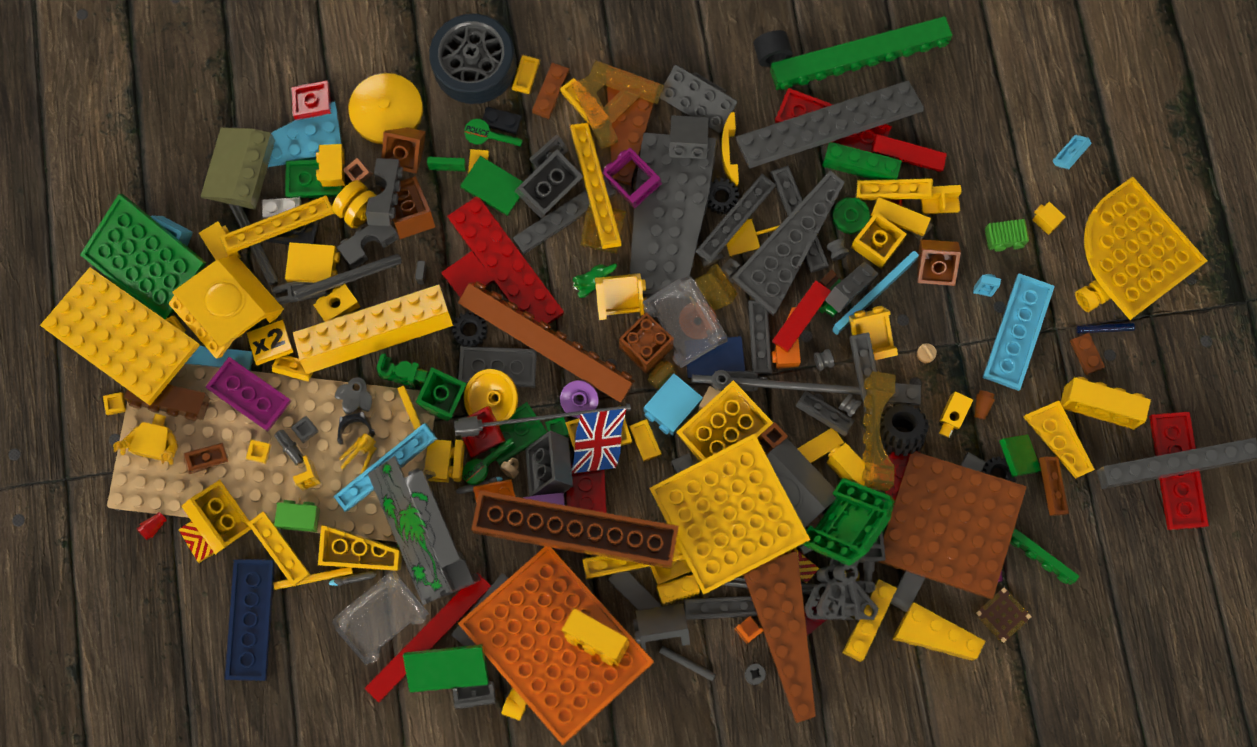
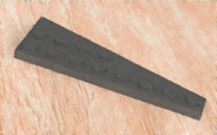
M831 170L731 279L773 316L781 305L845 183Z

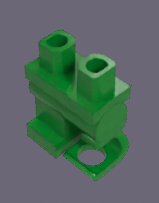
M386 354L380 355L377 364L380 378L403 385H410V388L416 389L417 385L423 386L429 373L421 369L419 363L415 362L411 364L408 361H402L395 365L392 358L387 357Z

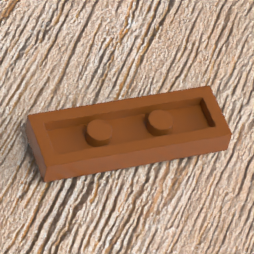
M555 63L551 64L533 106V114L550 119L561 93L560 88L563 87L568 76L569 68Z
M1039 458L1049 515L1069 514L1059 458Z

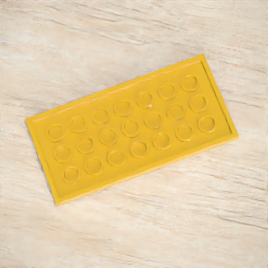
M91 267L88 268L40 324L42 328L149 406H151L200 346L198 342Z

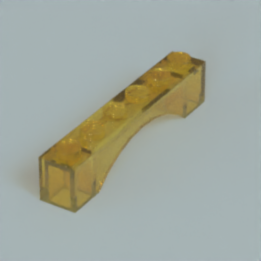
M873 371L865 379L864 388L867 389V396L864 399L866 414L863 424L866 426V432L863 436V443L866 446L863 453L865 469L863 470L862 480L865 481V486L868 488L888 491L894 485V465L883 448L879 426L884 406L895 393V374Z

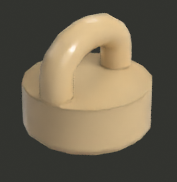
M928 343L922 344L917 350V358L923 363L932 362L937 355L935 347Z
M511 458L508 462L504 461L500 465V470L508 477L515 479L519 473L517 470L519 462L516 458Z

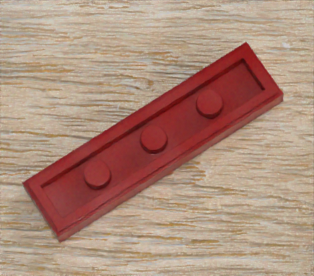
M879 134L875 135L872 153L899 159L902 162L938 172L944 170L947 153Z
M815 280L772 342L788 353L822 306L831 290Z

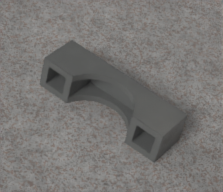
M377 158L374 169L376 185L385 190L377 196L368 198L366 208L367 224L391 226L392 218L395 219L396 215L394 205L398 204L397 192H400L401 181L399 179L403 178V167H400L399 159Z

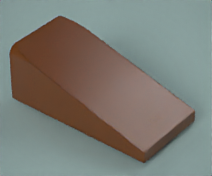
M223 443L186 452L183 456L188 474H193L228 461Z

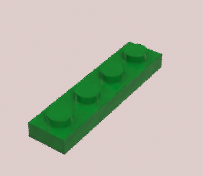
M1014 528L1010 541L1011 545L1016 548L1020 547L1025 551L1027 557L1042 563V568L1048 572H1054L1062 583L1071 585L1080 577L1078 574Z

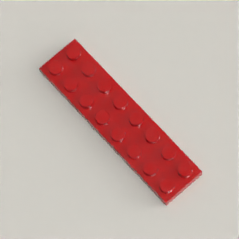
M476 196L447 216L508 301L518 305L520 311H527L535 316L534 319L538 322L544 321L550 324L564 314L557 301L479 197Z

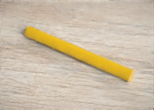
M352 567L311 574L297 585L353 574ZM288 579L273 582L275 590L292 587Z

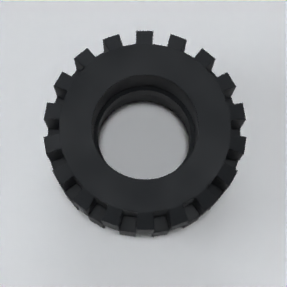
M896 403L893 407L888 406L882 412L877 428V440L881 443V447L883 449L887 448V452H894L897 456L899 454L907 456L908 453L912 454L915 451H919L924 445L928 432L926 415L921 413L919 408L915 409L914 405L911 404L907 406L906 403L901 405ZM894 427H904L910 432H901Z

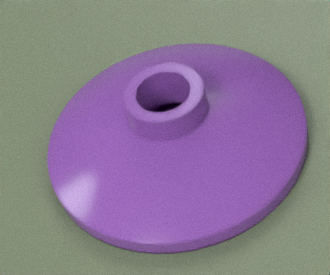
M576 380L568 383L563 388L560 395V403L566 413L593 410L598 405V394L595 388L588 382ZM577 395H582L584 399L578 400ZM576 415V416H572V417L580 418V415Z

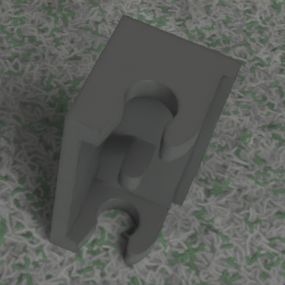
M489 681L488 685L453 688L455 709L495 704L494 681Z

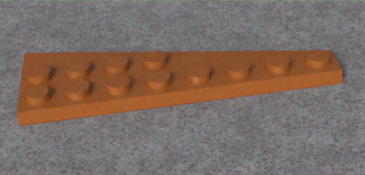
M797 551L774 558L743 574L759 622L764 630L763 633L796 723L816 717L799 558Z

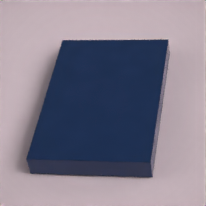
M742 336L688 340L684 342L688 379H692V374L712 376L714 371L718 370L745 371Z

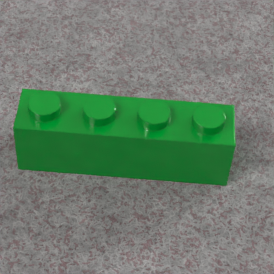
M829 142L822 167L872 180H895L898 178L902 160Z

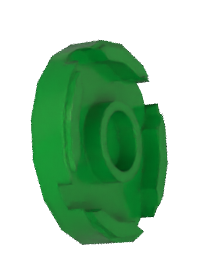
M848 197L836 204L832 218L835 226L840 231L847 234H856L861 232L869 222L870 211L866 203L859 198Z

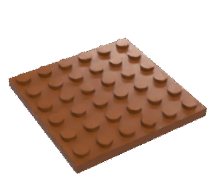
M912 453L883 538L886 561L879 562L993 599L1027 486L922 453Z

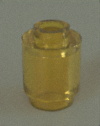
M660 361L649 374L648 382L656 389H660L672 374H675V367L669 361Z

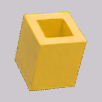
M1048 202L1045 206L1041 204L1034 211L1036 215L1032 220L1049 235L1062 223L1066 216Z

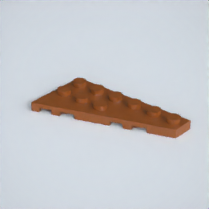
M606 70L611 162L613 163L618 155L628 148H631L639 156L643 133H646L659 83ZM630 160L613 176L618 183L631 185L636 168L634 161Z

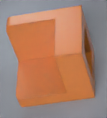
M751 616L735 627V631L746 644L764 631L762 627L759 628Z

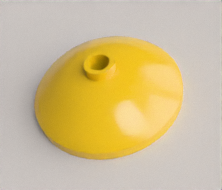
M486 369L476 373L469 380L465 388L464 404L466 411L470 416L490 406L496 421L510 420L518 405V392L515 383L506 373L500 370Z

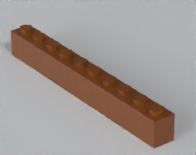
M478 281L468 284L458 302L460 305L618 402L624 401L635 382L631 374L626 371H618L615 369L616 366L609 361L604 362L600 360V356L595 352H587L583 349L584 346L576 341H569L564 333L560 331L555 332L550 329L551 326L546 322L535 320L533 314L527 311H520L518 305L511 301L507 303L502 300L500 294L494 291L492 293L485 289L486 286Z

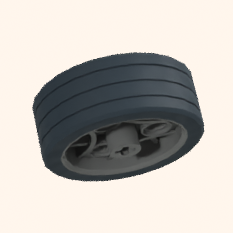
M464 14L454 17L438 29L430 45L429 60L437 83L449 97L459 102L481 104L491 101L500 96L514 79L517 69V58L511 36L502 24L489 16ZM474 40H479L477 44L472 43ZM456 44L460 45L456 51L452 50ZM500 48V50L491 55L488 52V49ZM455 64H460L458 68H453ZM486 67H492L489 71L484 70ZM466 77L475 78L474 81H465Z

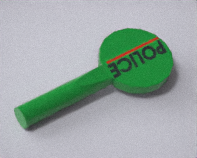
M481 119L470 120L465 126V137L473 144H483L488 138L517 146H522L523 139L490 131L489 125Z
M511 438L507 439L483 461L481 459L469 461L462 471L464 481L470 485H477L483 482L488 474L487 466L515 444Z

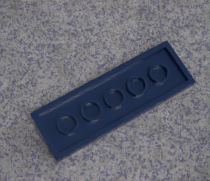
M234 559L225 680L267 681L274 560Z

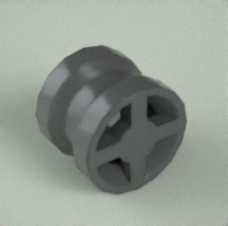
M843 238L837 239L826 246L832 254L831 258L833 261L839 260L850 253L844 246L845 241Z
M825 349L822 353L815 352L813 354L818 371H822L825 367H834V359L829 349Z
M850 393L839 406V409L846 411L847 415L851 418L862 402L855 400Z
M752 664L745 670V679L749 684L758 685L765 679V670L759 664Z

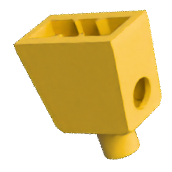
M958 392L950 395L939 420L943 424L939 434L950 438L953 430L961 427L973 399ZM951 414L955 415V421L950 419Z

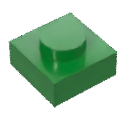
M564 417L545 422L548 432L551 430L565 437L569 436Z

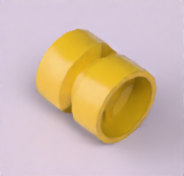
M1097 280L1092 281L1088 286H1084L1075 292L1078 304L1086 312L1094 310L1099 304H1104L1111 299Z

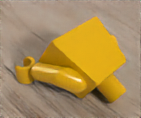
M155 414L152 424L142 422L140 426L133 429L122 441L115 442L114 452L121 449L120 455L123 456L126 454V449H128L134 455L161 460V464L169 462L170 465H173V457L178 450V444L173 431L164 427L166 416Z

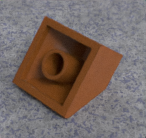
M413 128L385 130L381 158L399 159L400 167H403V171L417 174L424 150L426 131Z

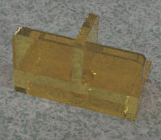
M718 264L711 266L707 274L696 278L694 281L713 310L731 304L738 294Z

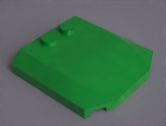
M843 478L832 493L836 497L835 501L815 528L813 526L808 527L806 532L810 540L802 545L850 566L868 553L891 519L895 500L887 494Z

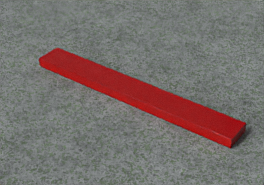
M479 573L481 581L461 589L364 688L378 703L406 676L403 659L404 652L431 650L489 590L491 585Z

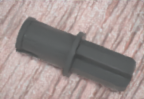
M282 429L274 434V437L283 447V452L288 454L295 466L301 464L304 461L303 454L297 448V443L293 442Z

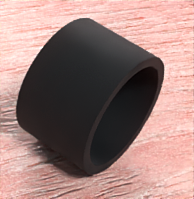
M783 30L764 33L753 42L759 64L763 67H771V63L791 58L793 55L787 33Z

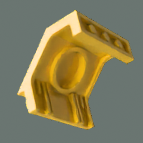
M237 255L220 258L175 289L172 292L174 296L169 302L172 309L216 359L221 358L231 343L255 324L265 318L269 323L275 322L284 310Z

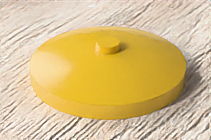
M391 73L377 74L365 79L355 88L349 101V116L355 130L363 138L376 144H383L385 130L400 128L417 129L423 115V104L417 88L408 79Z

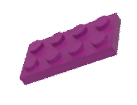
M228 357L205 387L267 432L291 403L288 397L230 357Z

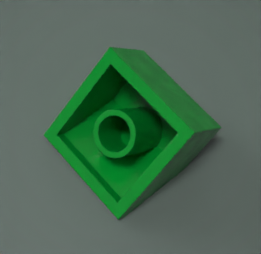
M431 367L415 403L431 415L448 422L453 416L467 383Z

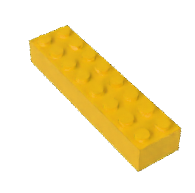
M436 285L295 331L293 336L301 365L305 373L309 374L451 327L453 324L440 285Z

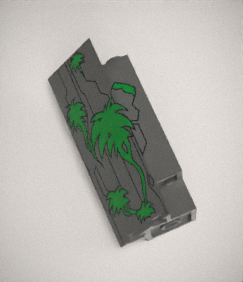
M393 456L368 473V476L422 605L481 581L478 573H470L462 552H457L427 480L436 476L435 472L417 468L408 472L409 476L404 477L396 456Z

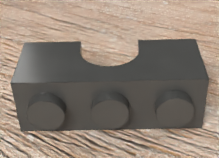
M368 225L357 230L351 238L342 240L337 248L349 266L355 269L368 260L363 251L364 246L368 242L376 241L384 249L399 239L392 225Z
M863 262L833 288L825 301L838 313L841 312L856 295L859 296L871 285L878 276V273L866 262Z

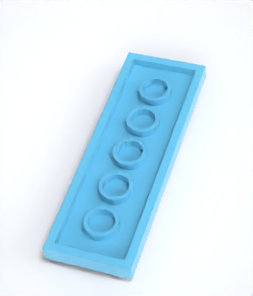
M1018 273L982 378L1017 391L1021 389L1055 286Z

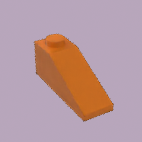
M796 307L791 308L789 316L792 314ZM799 338L788 353L776 345L775 350L772 351V363L776 364V369L799 367L801 363Z

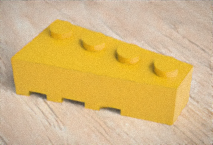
M321 525L318 565L401 570L402 554L398 548L328 525Z
M914 602L905 613L892 640L902 641L971 661L978 658L986 642Z

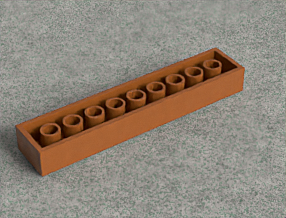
M479 490L471 530L474 534L671 569L679 526Z

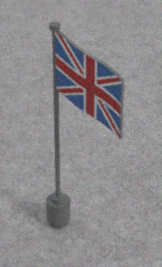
M626 403V406L482 423V420H478L477 416L458 418V420L454 421L455 436H478L479 431H483L482 427L580 415L575 435L572 474L614 469L618 464L621 451V433L626 411H631L630 403Z

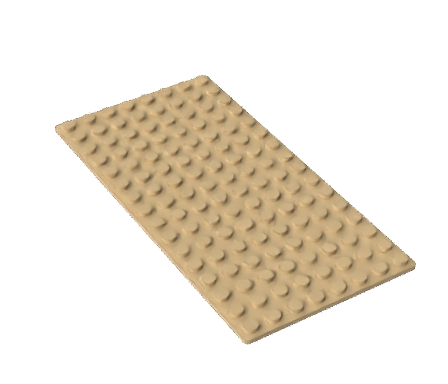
M184 364L168 384L204 392L208 395L210 401L203 420L196 419V421H191L182 415L173 417L164 411L155 413L149 411L146 407L137 409L131 407L127 402L120 441L133 429L140 426L142 422L152 424L154 415L160 414L166 416L164 427L173 431L177 440L178 450L173 457V465H170L169 462L161 464V460L134 455L128 449H126V454L122 456L120 455L121 449L117 451L107 506L110 509L151 514L160 512L162 515L189 518L181 506L199 492L221 480L249 521L264 511L271 521L275 523L277 502L283 503L284 500L295 501V504L303 505V502H313L320 509L317 532L312 533H321V525H328L367 539L396 542L375 490L347 512L342 509L334 495L360 475L369 452L367 451L365 454L359 451L344 469H341V465L351 453L341 461L339 457L359 437L361 438L364 433L371 437L367 425L361 422H354L349 424L343 431V445L338 444L340 417L364 412L371 428L375 430L376 435L372 438L376 441L374 445L376 451L373 453L367 469L415 431L397 388L367 384V391L372 396L371 409L367 412L358 407L353 413L346 414L342 408L343 400L335 398V393L339 386L349 382L310 378L308 382L282 374L250 371L291 400V403L268 432L205 388L220 369L219 367ZM357 383L354 385V389L356 391L360 389V386ZM406 389L421 425L426 423L433 432L435 416L415 403L420 390ZM307 416L319 432L305 443H302L291 427ZM281 429L284 430L290 439L297 443L296 446L303 456L307 455L314 463L321 484L304 491L295 484L293 476L306 472V465L303 461L295 466L292 459L287 453L283 452V447L274 437L276 432ZM251 440L271 445L266 464L246 459ZM223 443L228 459L227 462L188 474L183 457L184 453ZM427 448L401 468L404 477L409 476L408 472L414 469H425Z

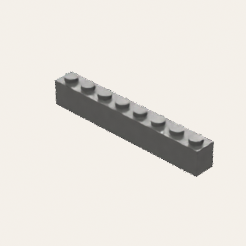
M1256 438L1107 465L1098 469L1097 473L1101 488L1107 489L1250 462L1257 459Z

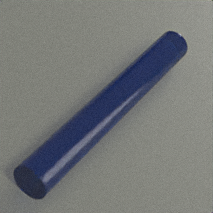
M1135 324L1077 326L1076 331L1077 333L1135 331Z

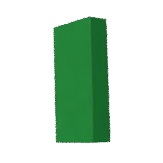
M427 157L429 170L466 172L464 158Z

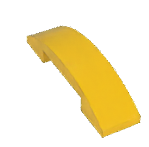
M731 112L723 129L721 161L727 179L730 180V183L734 182L735 187L738 188V164L730 165L729 137L735 136L736 131L735 112Z

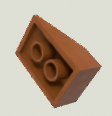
M416 176L401 181L400 192H397L398 204L394 205L396 215L395 219L392 218L399 239L435 227L430 208Z

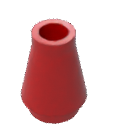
M158 512L156 515L140 523L137 531L148 540L155 536L167 519Z

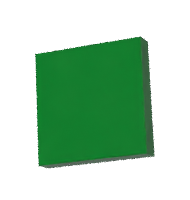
M1028 434L999 440L1012 477L1041 471Z

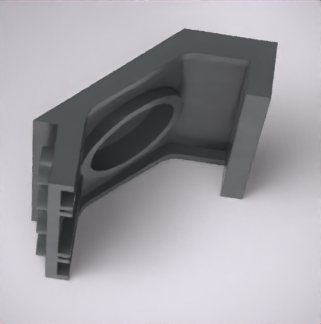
M785 439L766 455L803 527L806 528L835 501L836 497L832 494L835 488L788 439Z

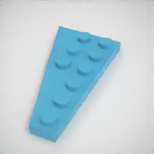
M336 102L331 103V114L296 120L271 132L275 143L268 167L285 165L286 161L315 160L316 152H319V145L342 144Z

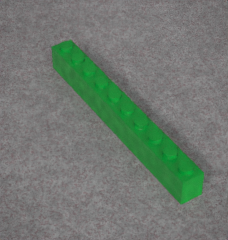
M946 16L773 62L771 63L770 73L776 90H787L797 84L805 85L812 80H823L827 76H839L845 71H857L867 65L875 66L879 62H890L897 57H909L915 52H927L934 47H945L949 44L952 33Z

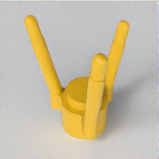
M364 433L361 438L359 437L339 457L341 461L351 453L341 465V469H344L359 451L365 454L368 451V456L360 473L362 474L367 470L371 457L376 451L374 447L376 441Z

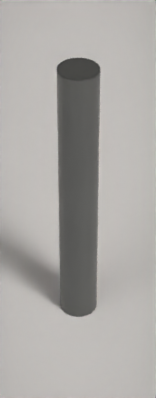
M662 646L659 652L713 681L716 675L665 646Z

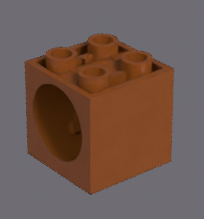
M646 312L619 338V349L647 374L673 349L674 338Z

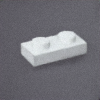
M301 199L262 200V217L266 219L300 206Z

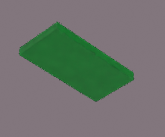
M483 644L404 652L403 654L409 692L488 685L489 683Z

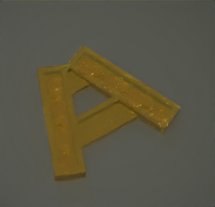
M596 60L588 77L572 83L574 92L601 149L618 142L611 124L638 98H642L658 104L664 89L662 84ZM604 85L620 90L605 107L602 106L597 92Z

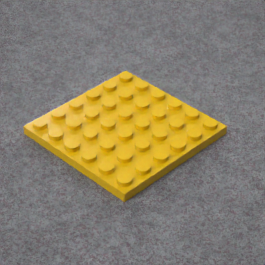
M755 433L649 488L667 524L679 526L676 542L703 595L810 540Z

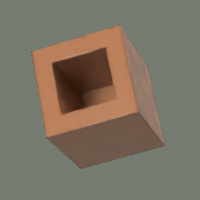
M356 158L343 169L352 181L359 180L363 183L373 175L359 158Z

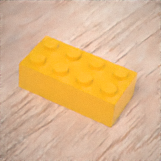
M1074 377L1064 386L1061 398V405L1065 410L1133 430L1146 422L1151 399L1145 398L1143 394H1130L1125 389H1113L1101 382L1092 383L1084 377Z

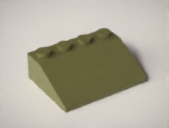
M220 128L200 197L256 210L275 143L272 134L256 129Z

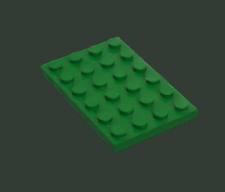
M118 194L80 254L119 288L163 319H167L175 312L169 305L174 296L172 292L198 274L207 263L123 194Z

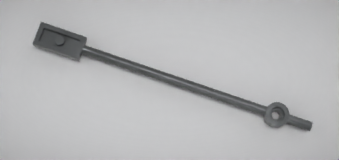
M718 370L712 376L692 374V382L711 383L713 388L722 391L734 380L738 386L861 395L860 388L854 386L730 377L729 373L724 370ZM718 377H723L725 382H720ZM886 382L881 384L883 403L921 404V385Z

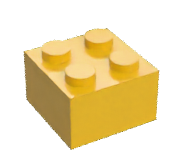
M876 212L855 238L851 248L882 269L901 245L907 234Z

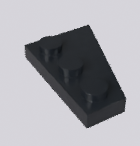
M321 219L267 239L264 242L289 245L290 242L315 244Z

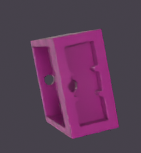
M631 148L623 150L613 163L610 162L605 166L602 172L604 178L634 209L662 184L661 178ZM630 160H633L649 179L630 196L613 176Z

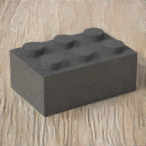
M557 149L515 192L542 218L582 179L583 175Z

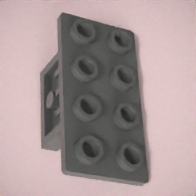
M674 65L658 95L659 98L691 117H707L708 127L718 133L722 132L728 116L733 112L738 103L737 100L725 94L727 90L696 72L690 73L678 65Z

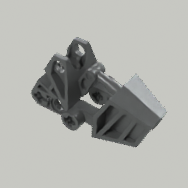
M883 531L868 553L852 565L848 566L831 559L829 566L819 568L816 575L818 581L822 584H817L813 588L804 610L808 618L820 620L875 619L879 608L866 593L873 592L876 588L872 582L875 562L886 561ZM858 563H864V581H855L858 577ZM824 587L826 590L822 597H820L819 589ZM866 605H870L872 608L870 616L864 614L863 610ZM812 607H816L817 614H813Z

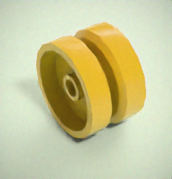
M354 180L337 195L332 204V211L339 218H344L345 223L352 229H356L367 221L366 208L368 198L377 195L373 191H367V187L361 181Z

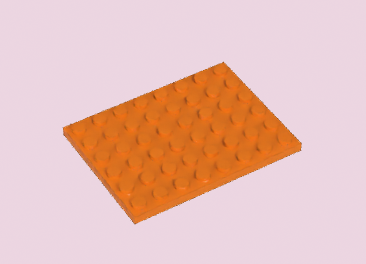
M545 546L458 623L476 645L483 644L484 655L562 745L567 743L654 663L551 547ZM574 608L628 638L630 645L619 665L613 663L610 666L601 660L600 655L595 654L593 656L584 651V648L579 643L575 646L566 641L562 628Z

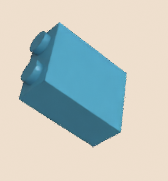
M673 373L644 406V416L651 422H657L662 432L667 435L670 433L673 436L697 409L703 397Z

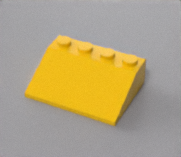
M733 380L676 433L696 458L702 461L754 433L758 438L773 422Z

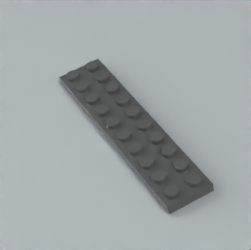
M908 80L737 136L736 142L748 167L753 168L923 112L924 106Z

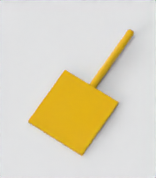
M748 219L727 243L729 256L759 249L760 245L757 235L775 231L779 226L756 232L752 219Z

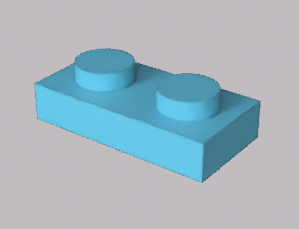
M1074 135L1053 159L1054 165L1070 169L1092 144L1090 139Z
M992 274L982 275L975 284L973 293L992 297L999 288L1001 279L996 278Z

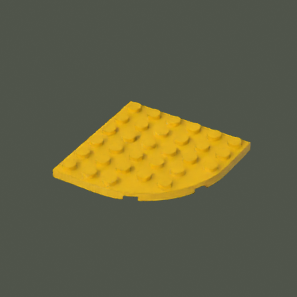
M1133 176L1101 199L1087 220L1084 232V248L1090 269L1100 286L1129 320L1133 319L1207 262V259Z

